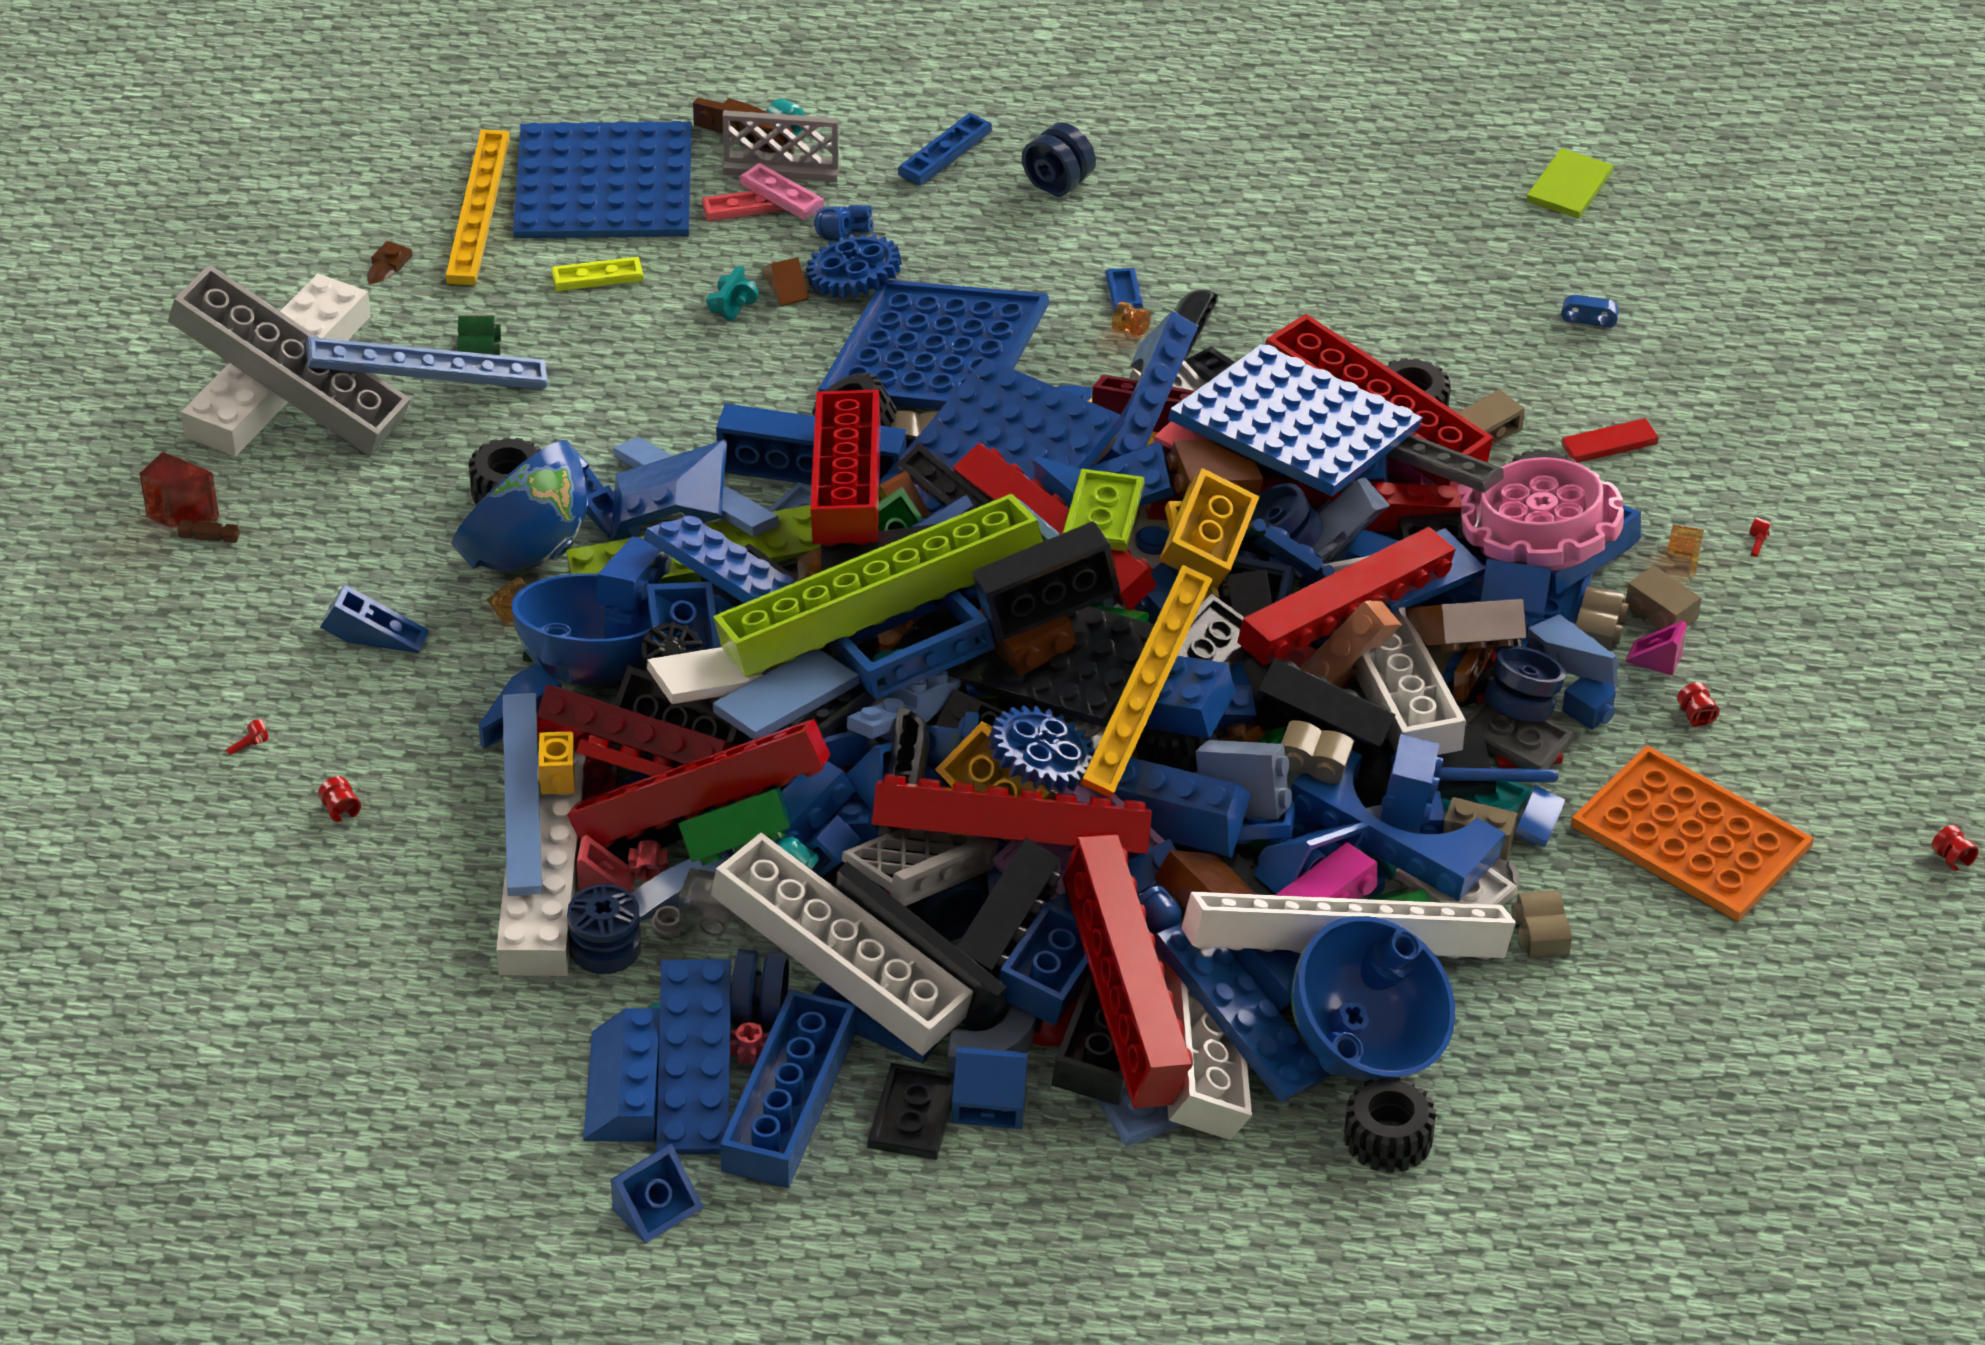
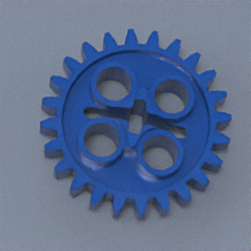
M863 233L859 238H855L854 234H852L848 240L839 237L838 243L829 241L828 248L819 247L820 253L811 254L812 259L807 260L808 266L806 267L809 285L813 286L815 292L820 291L822 296L830 293L831 298L841 294L842 299H845L848 294H852L854 298H857L861 292L869 295L870 289L879 291L880 284L889 285L888 279H896V273L901 271L900 265H902L898 246H894L893 240L887 241L885 236L877 239V234L866 238V234Z
M1022 706L1020 712L1013 707L1009 713L1003 711L1000 718H996L988 737L991 741L988 747L994 750L993 759L1002 760L999 765L1000 768H1010V777L1021 776V784H1025L1028 781L1033 782V787L1036 790L1040 785H1043L1049 793H1051L1053 787H1056L1060 793H1064L1066 787L1071 791H1075L1077 785L1083 787L1080 783L1096 749L1090 748L1093 743L1092 740L1083 739L1086 733L1084 730L1076 731L1074 729L1075 722L1067 724L1063 722L1064 715L1056 718L1053 717L1050 709L1044 714L1041 713L1037 706L1034 707L1033 712H1030L1026 706Z

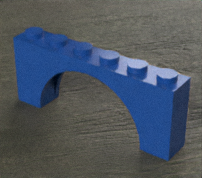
M1172 310L1140 343L1130 367L1139 371L1141 375L1127 405L1121 413L1125 424L1089 467L1146 447L1198 326Z
M1351 750L1349 761L1339 784L1322 782L1308 773L1301 774L1292 783V801H1294L1297 813L1308 817L1325 828L1365 822L1369 827L1359 847L1457 901H1460L1500 857L1506 833L1479 818H1476L1461 829L1443 834L1407 832L1392 827L1376 818L1363 806L1354 790L1353 784L1358 778L1362 755Z

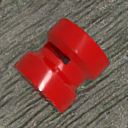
M1699 682L1685 686L1677 695V702L1681 709L1686 712V717L1693 727L1713 723L1720 713L1716 702L1710 698L1711 695L1707 687Z
M335 776L327 779L319 787L318 796L324 806H326L327 812L334 822L342 821L339 814L348 811L351 818L357 816L360 812L361 802L356 794L353 793L352 787L346 778Z
M1956 825L1944 827L1932 840V849L1939 856L1946 858L1947 865L1953 871L1960 870L1954 864L1956 861L1962 860L1966 866H1969L1976 860L1979 854L1978 847L1971 840H1966L1964 833Z

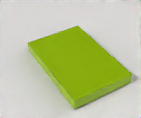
M1561 148L1528 192L1526 202L1580 219L1612 174L1614 165Z
M1081 469L1063 533L1095 521L1108 540L1112 550L1127 551L1144 488V477Z

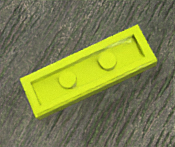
M639 257L551 267L555 291L643 281Z

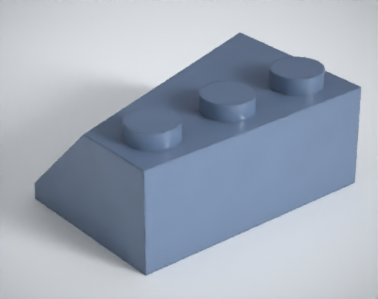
M1365 477L1357 481H1351L1339 491L1341 493L1340 496L1333 502L1329 499L1316 511L1323 521V531L1312 549L1315 550L1316 556L1324 560L1322 564L1329 563L1390 506ZM1295 570L1296 574H1297L1299 577H1302V576H1303L1302 574H1300L1299 572H1297V571Z

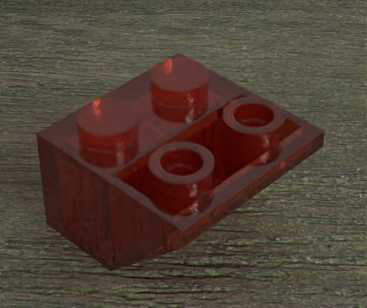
M161 452L139 473L147 518L170 528L178 527L182 519L193 520V523L196 524V521L211 522L219 518L212 472L188 463L181 458Z

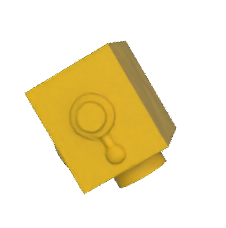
M573 732L539 733L537 779L541 786V794L575 793L576 759Z

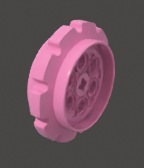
M1529 458L1506 464L1500 467L1504 471V478L1485 493L1470 488L1461 503L1462 531L1471 545L1484 547V554L1497 561L1550 568L1552 571L1573 567L1605 550V542L1615 541L1620 535L1624 524L1623 499L1618 489L1610 482H1601L1600 475L1592 472L1585 466L1558 458Z

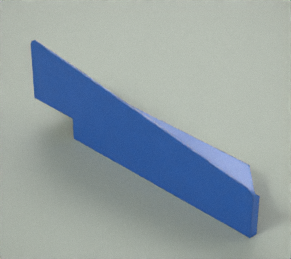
M1623 505L1624 524L1618 538L1612 542H1605V550L1590 557L1588 560L1573 567L1552 571V591L1555 594L1560 593L1624 553L1641 539V511Z

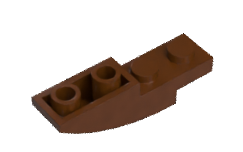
M698 97L693 102L694 126L723 133L724 110L768 113L758 107L728 98L724 103ZM730 121V126L738 132L747 127L741 121ZM761 123L758 126L766 134L775 129L769 123ZM787 127V129L794 134L793 130L790 127ZM752 131L744 136L753 145L761 140ZM781 133L773 138L780 146H784L789 142ZM767 143L759 148V150L769 153L776 152ZM794 146L787 152L794 154Z

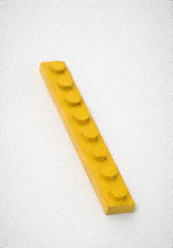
M480 130L446 272L447 284L476 286L510 141L509 131Z
M1182 565L1084 774L1081 785L1112 798L1213 580L1212 578Z

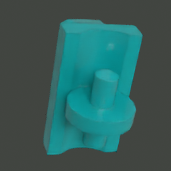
M736 266L730 275H722L717 282L719 293H710L706 299L711 313H722L724 319L734 321L744 304L752 305L757 301L759 291L756 288L755 282L746 280L744 266Z

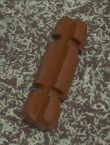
M182 519L177 528L180 538L191 539V536H195V539L220 541V539H224V542L236 543L240 536L239 526L235 524H226L224 527L222 523L196 521V524H194L193 520Z

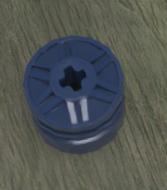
M603 884L585 888L574 895L568 904L567 911L570 954L574 962L583 970L595 974H613L623 971L635 963L641 953L639 904L635 896L625 888Z

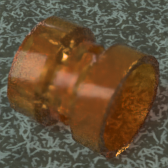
M1121 301L1114 311L1111 326L1112 329L1120 332L1126 330L1132 336L1141 338L1150 326L1152 314L1147 309H1135L1132 304Z

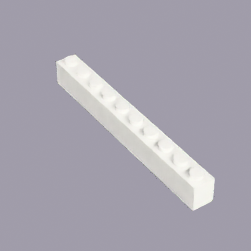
M1191 892L1181 929L1191 944L1200 949H1210L1211 947H1227L1231 950L1253 948L1267 952L1279 949L1302 953L1316 933L1326 925L1338 919L1351 916H1372L1404 927L1423 941L1435 956H1446L1452 959L1476 957L1482 960H1489L1490 958H1505L1516 922L1502 905Z

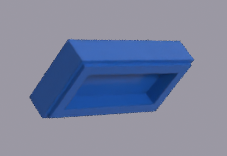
M1135 268L1107 269L1105 276L1113 313L1143 311V302Z

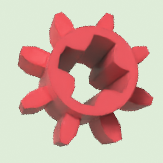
M654 840L640 841L637 849L629 848L628 871L635 872V876L639 880L645 882L651 880L668 869V849L662 850V846Z
M743 1023L737 1030H731L730 1055L737 1054L738 1064L745 1062L752 1063L755 1066L770 1033L762 1034L761 1024Z

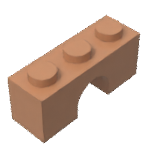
M1364 601L1300 667V670L1311 675H1320L1326 678L1330 684L1341 688L1358 671V668L1354 665L1356 660L1368 650L1381 647L1402 624L1382 601Z

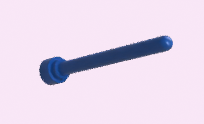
M1441 767L1439 781L1554 783L1559 778L1558 772L1552 769Z

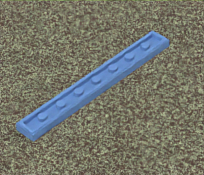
M308 337L306 341L307 361L310 368L532 389L546 388L548 384L545 360L316 337Z
M640 437L613 447L614 456L633 468L672 456ZM724 485L722 519L753 537L779 526L778 515Z
M536 693L503 695L508 896L542 894L539 782L537 779Z

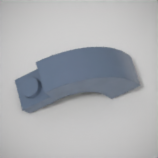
M1010 1004L1006 1018L991 1029L983 1031L951 1030L947 1072L955 1073L957 1047L1028 1053L1033 1045L1034 1032L1037 1031V1017Z

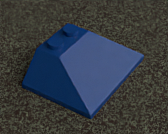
M721 440L617 473L615 477L610 542L631 538L632 536L638 537L641 533V524L682 512L685 516L697 517L702 523L722 518L727 443Z

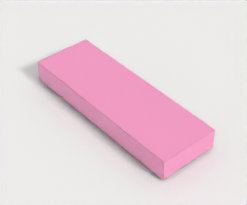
M758 163L740 176V185L802 220H806L824 207L823 198L761 163Z

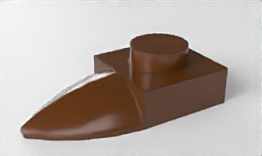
M386 241L371 257L372 266L367 275L368 284L371 285L384 281L398 272L413 256L412 249Z
M1245 722L1234 723L1227 726L1226 732L1219 736L1217 740L1256 742L1267 733L1268 727L1262 723L1245 725Z

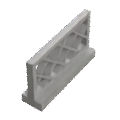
M723 111V174L741 176L758 163H761L787 179L837 182L841 165V158H839V118ZM730 121H741L747 127L738 132L730 126ZM761 123H769L775 129L766 134L758 126ZM798 125L804 131L795 136L787 127ZM819 127L832 128V133L824 138L815 130ZM751 131L761 138L754 145L744 137ZM779 133L789 140L784 146H780L773 140ZM808 135L818 142L811 149L801 141ZM738 141L747 150H731V146ZM767 143L776 152L765 153L761 152L759 148ZM793 146H796L802 152H804V154L794 155L790 154L787 151L791 149ZM824 147L832 154V157L818 156L816 152Z
M900 828L843 851L842 861L845 863L849 862L869 879L888 890L890 895L898 902L907 906L992 870L994 867L992 859L996 856L999 840L993 837L982 836L977 838L974 835ZM908 838H914V839H922V840H924V841L907 840V839H908ZM929 840H930V841H938V842H946L947 844L932 843V842H929ZM953 843H955V844H963V845H961V846H956V845H953ZM883 848L900 849V851L886 850ZM905 850L924 852V854L905 852ZM861 857H862V858L876 859V861L863 860V859H861ZM881 860L900 862V864L881 862ZM885 873L894 874L893 878L889 877Z

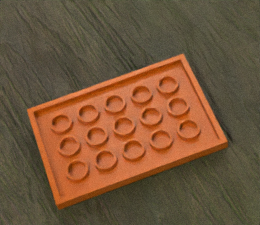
M1648 745L1627 763L1571 819L1572 828L1737 922L1812 848L1814 837Z

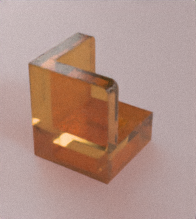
M1673 524L1667 553L1692 558L1689 574L1696 575L1704 530Z
M521 577L511 580L486 599L505 625L513 621L511 606L513 598L521 589L527 586Z

